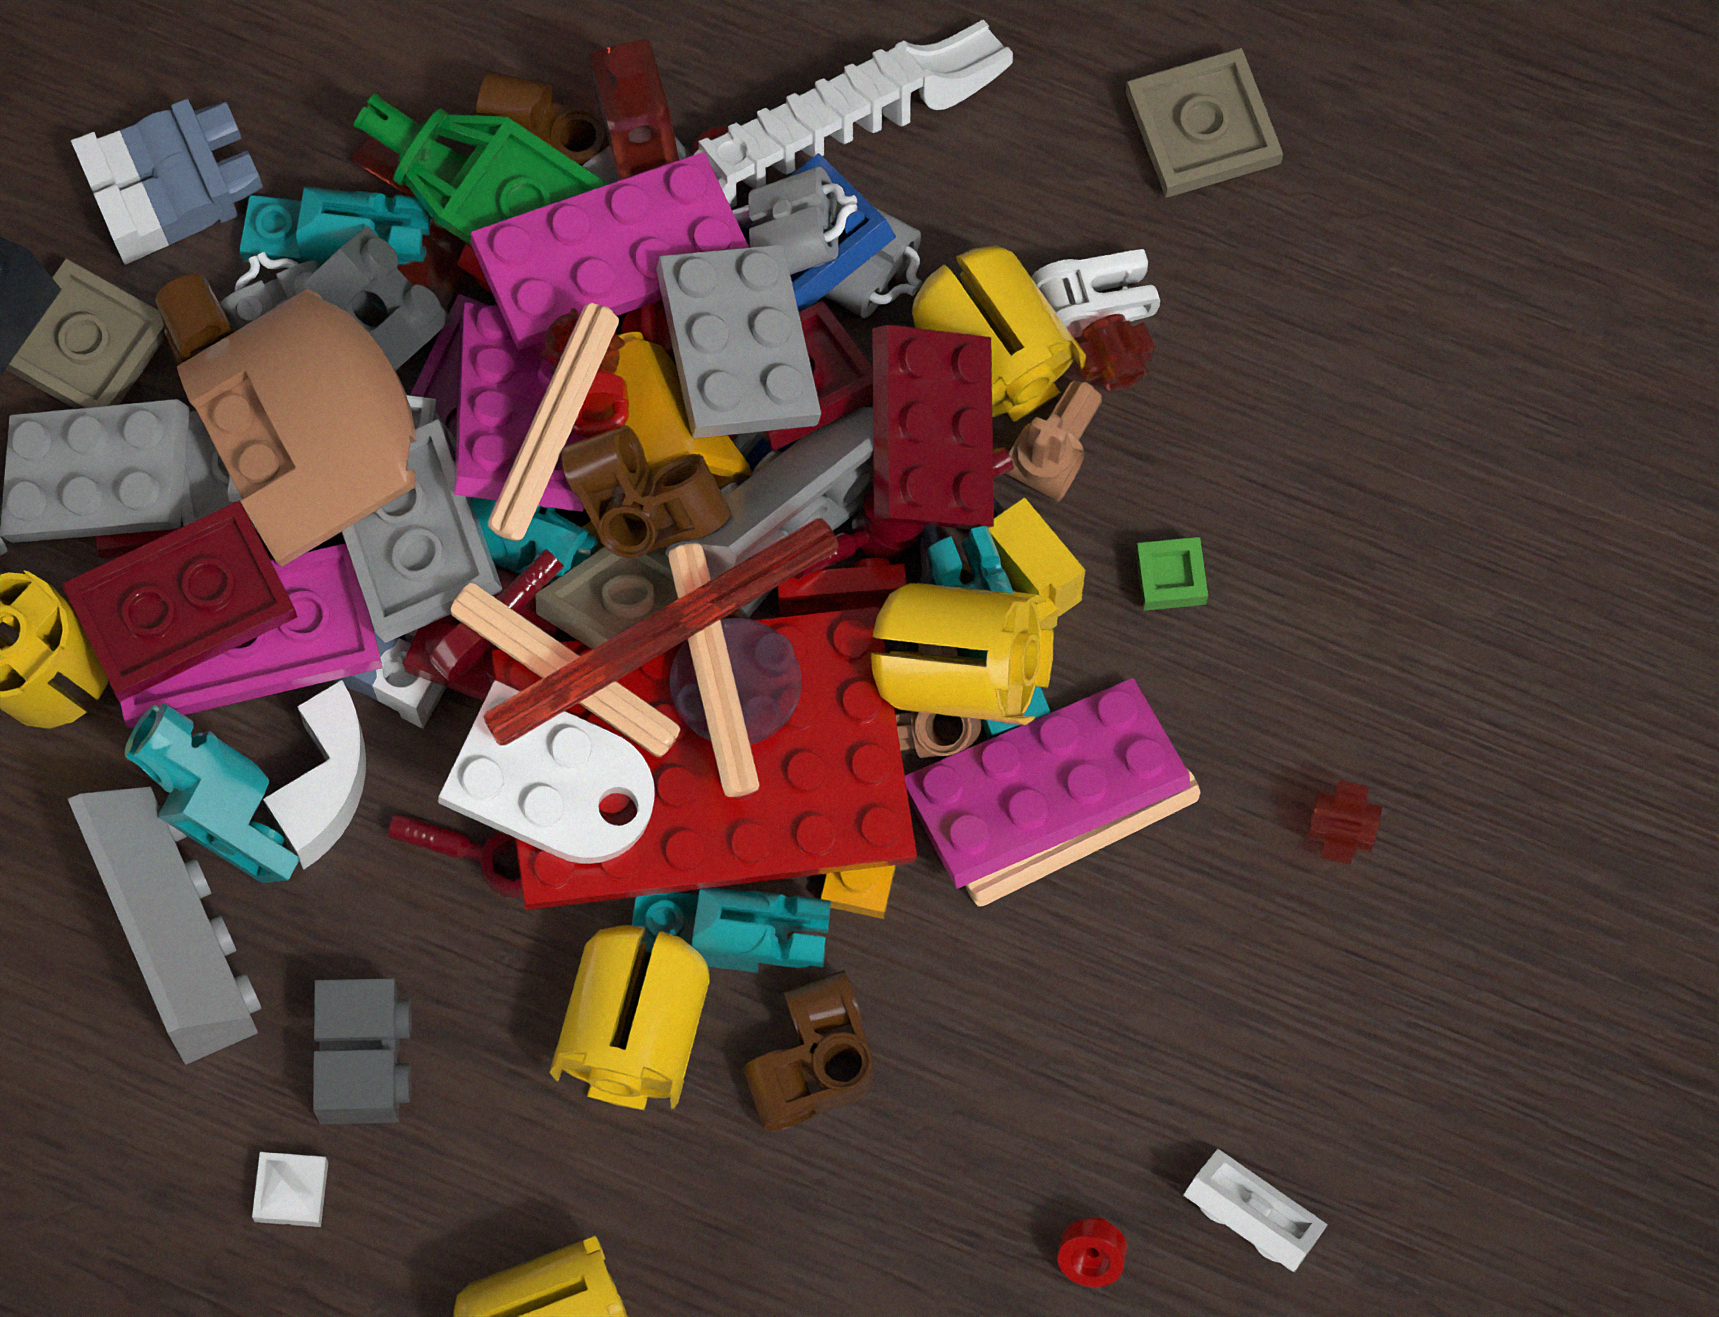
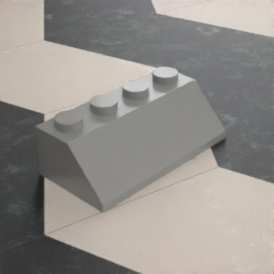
M861 407L797 439L795 444L783 453L778 449L771 451L759 462L752 473V477L740 486L730 483L721 490L731 510V516L724 525L702 538L691 541L684 540L666 546V556H668L671 549L680 545L699 543L703 547L711 583L721 589V609L718 610L720 619L787 567L786 559L789 555L817 544L863 507L865 495L870 487L874 485L873 407Z
M151 787L83 793L69 798V804L165 1028L185 1065L257 1034L258 1031L250 1014L262 1009L247 973L234 978L225 956L237 951L221 915L209 920L200 899L212 894L197 859L195 858L184 863L175 843L186 838L187 835L157 817L163 805L159 806Z

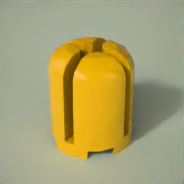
M998 245L973 248L956 256L957 262L963 270L960 276L965 289L949 267L943 264L927 277L917 293L912 306L915 327L919 329L991 337L992 418L1008 413L1013 422L1038 410L1056 397L1060 391L1054 382L1069 368L1074 360L1082 369L1086 354L1013 252Z
M24 571L26 574L4 573L0 575V624L4 622L19 633V638L14 642L0 631V709L26 726L50 729L74 722L87 713V710L67 690L51 679L59 671L97 700H99L109 680L70 601L47 582L28 571Z
M910 583L896 589L888 596L878 613L872 637L986 650L988 654L987 660L910 651L871 652L872 674L880 696L900 710L1027 725L1036 717L1024 715L1030 705L1035 686L1048 688L1052 668L1053 629L1041 628L1039 612L1035 602H1046V600L1037 594L1007 593L922 583Z
M620 925L601 929L585 945L559 1042L550 1068V1074L559 1082L563 1070L573 1077L590 1084L588 1097L614 1105L645 1110L648 1098L670 1097L671 1109H674L679 1102L687 1064L710 981L707 962L697 950L682 938L663 931L658 933L626 1050H624L623 1046L645 966L647 943L643 941L645 927Z
M596 1235L469 1283L457 1295L453 1317L628 1316L610 1273L608 1274L604 1263L606 1258Z

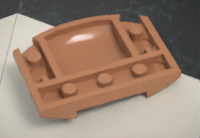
M309 289L302 291L177 366L187 397L197 410L242 498L241 503L280 567H283L415 488L416 473L413 469L406 470L410 442H416V432L411 408L402 383L388 357L369 332L348 312L335 304L323 300L318 293Z

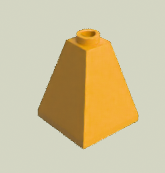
M640 332L624 333L611 339L598 371L614 373L622 377L627 383L629 417L625 425L634 430L639 438L651 470L664 466L681 456L700 454L704 457L720 490L730 483L736 484L752 477L749 463L728 435L692 438L677 366L661 345L645 341ZM628 512L623 513L629 519L643 521L642 518L637 516L636 514Z

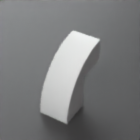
M342 680L298 706L303 725L326 762L264 798L272 821L293 854L300 857L299 863L303 870L323 856L341 837L358 807L363 792L366 776L365 743L356 709Z

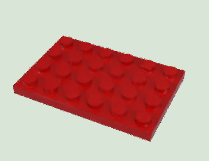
M879 606L721 624L759 781L757 791L740 797H727L722 787L687 634H684L631 673L579 640L561 642V644L679 725L680 732L677 739L662 757H656L503 650H492L491 658L494 680L622 737L631 743L643 756L651 771L654 783V805L644 833L630 849L613 859L598 863H576L559 858L515 838L524 910L914 863L917 853L894 706L880 696L872 674L871 652L886 653L884 639L872 637L879 613ZM621 793L607 795L598 806L602 818L609 824L616 826L630 823L637 815L636 805L633 800Z

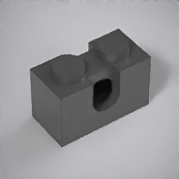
M366 226L334 253L295 291L299 294L309 289L318 293L323 300L335 304L348 312L369 332L384 351L396 371L445 327L452 318L441 307L438 298L430 289L422 285L413 286L396 268L398 257L394 249L386 241L380 239L369 226ZM377 295L384 301V303H382V302L379 300V298L377 297Z

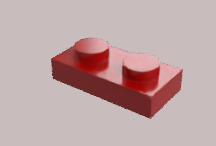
M869 558L855 562L852 568L827 570V567L800 579H795L790 573H779L777 575L779 618L878 606L879 610H881L892 592L907 585L905 564L890 565V562L886 559Z

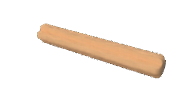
M588 303L583 307L488 520V527L500 537L520 541L525 536L618 326L619 318L613 313V310L606 306Z
M699 543L680 545L669 551L668 558L722 787L727 797L748 795L758 790L759 781L703 547Z
M469 583L455 598L450 610L452 616L656 757H662L674 744L680 732V727L676 722L476 584Z
M1187 768L1190 774V788L965 885L970 897L977 906H985L1197 802L1201 793L1195 777Z

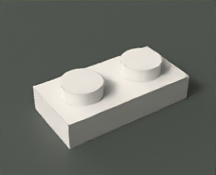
M1219 1149L1216 1150L1195 1176L1184 1194L1186 1198L1198 1205L1208 1218L1227 1225L1254 1244L1264 1257L1274 1262H1280L1293 1272L1296 1271L1327 1227L1325 1222Z

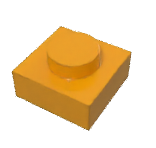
M896 865L827 873L821 899L831 900V908L884 919Z

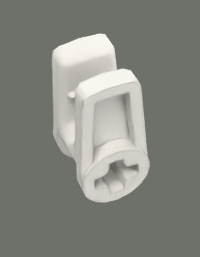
M1144 249L1083 260H1061L1040 268L1031 277L1073 338L1093 330L1153 316L1160 306V298L1155 286L1146 285L1127 288L1128 284L1141 281L1147 273L1148 260ZM1118 286L1123 287L1122 290L1113 291L1108 293L1098 292Z

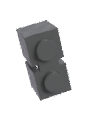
M395 979L315 980L314 1039L315 1041H320V1051H314L313 1110L320 1125L399 1123V1103L411 1102L410 1063L398 1062L400 1039L411 1038V1000L400 999Z

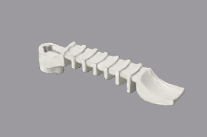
M984 20L935 44L923 46L902 41L896 44L895 48L887 52L882 49L873 52V58L859 66L850 64L844 67L843 74L829 81L824 78L816 81L814 89L800 96L795 93L787 96L785 104L771 111L767 108L757 111V118L742 126L738 123L728 126V133L713 141L708 138L699 141V149L694 155L702 152L706 153L725 197L732 208L737 206V182L742 180L754 189L765 186V168L770 165L784 174L795 171V152L802 150L811 157L818 153L823 156L824 137L828 135L843 144L853 141V122H856L871 133L882 130V114L900 126L909 124L911 92L919 89L920 98L931 109L942 110L954 106L980 90L1008 68L1013 61V52L1008 46L1004 47L990 32L988 24Z

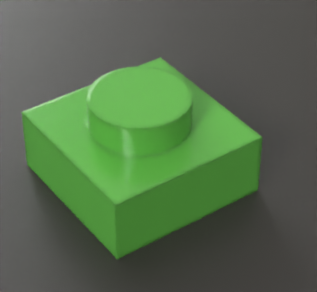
M1200 537L1137 543L1135 552L1143 611L1206 605L1208 590Z

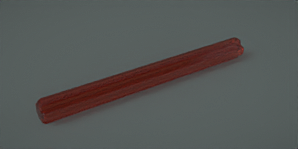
M823 518L812 520L490 709L483 716L484 723L500 746L508 745L833 554L838 549V541L833 530Z

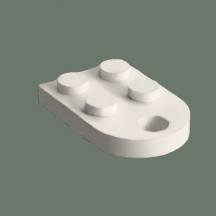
M494 680L439 795L438 803L559 858L576 863H598L623 854L639 840L649 823L655 794L651 771L643 756L631 743L612 732ZM613 793H621L628 796L636 805L637 815L626 825L616 826L609 824L600 815L598 807L604 797Z

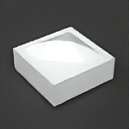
M260 1152L252 1214L253 1220L261 1223L321 1227L328 1170L327 1158Z

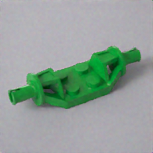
M374 93L367 101L368 108H362L353 125L356 129H361L400 155L398 159L400 164L394 174L393 181L400 186L406 183L437 224L470 246L472 231L609 185L508 117L448 115V112L439 108L428 121L424 120L419 124L381 99L380 95ZM440 135L475 146L476 149L470 157H467L436 142V139Z

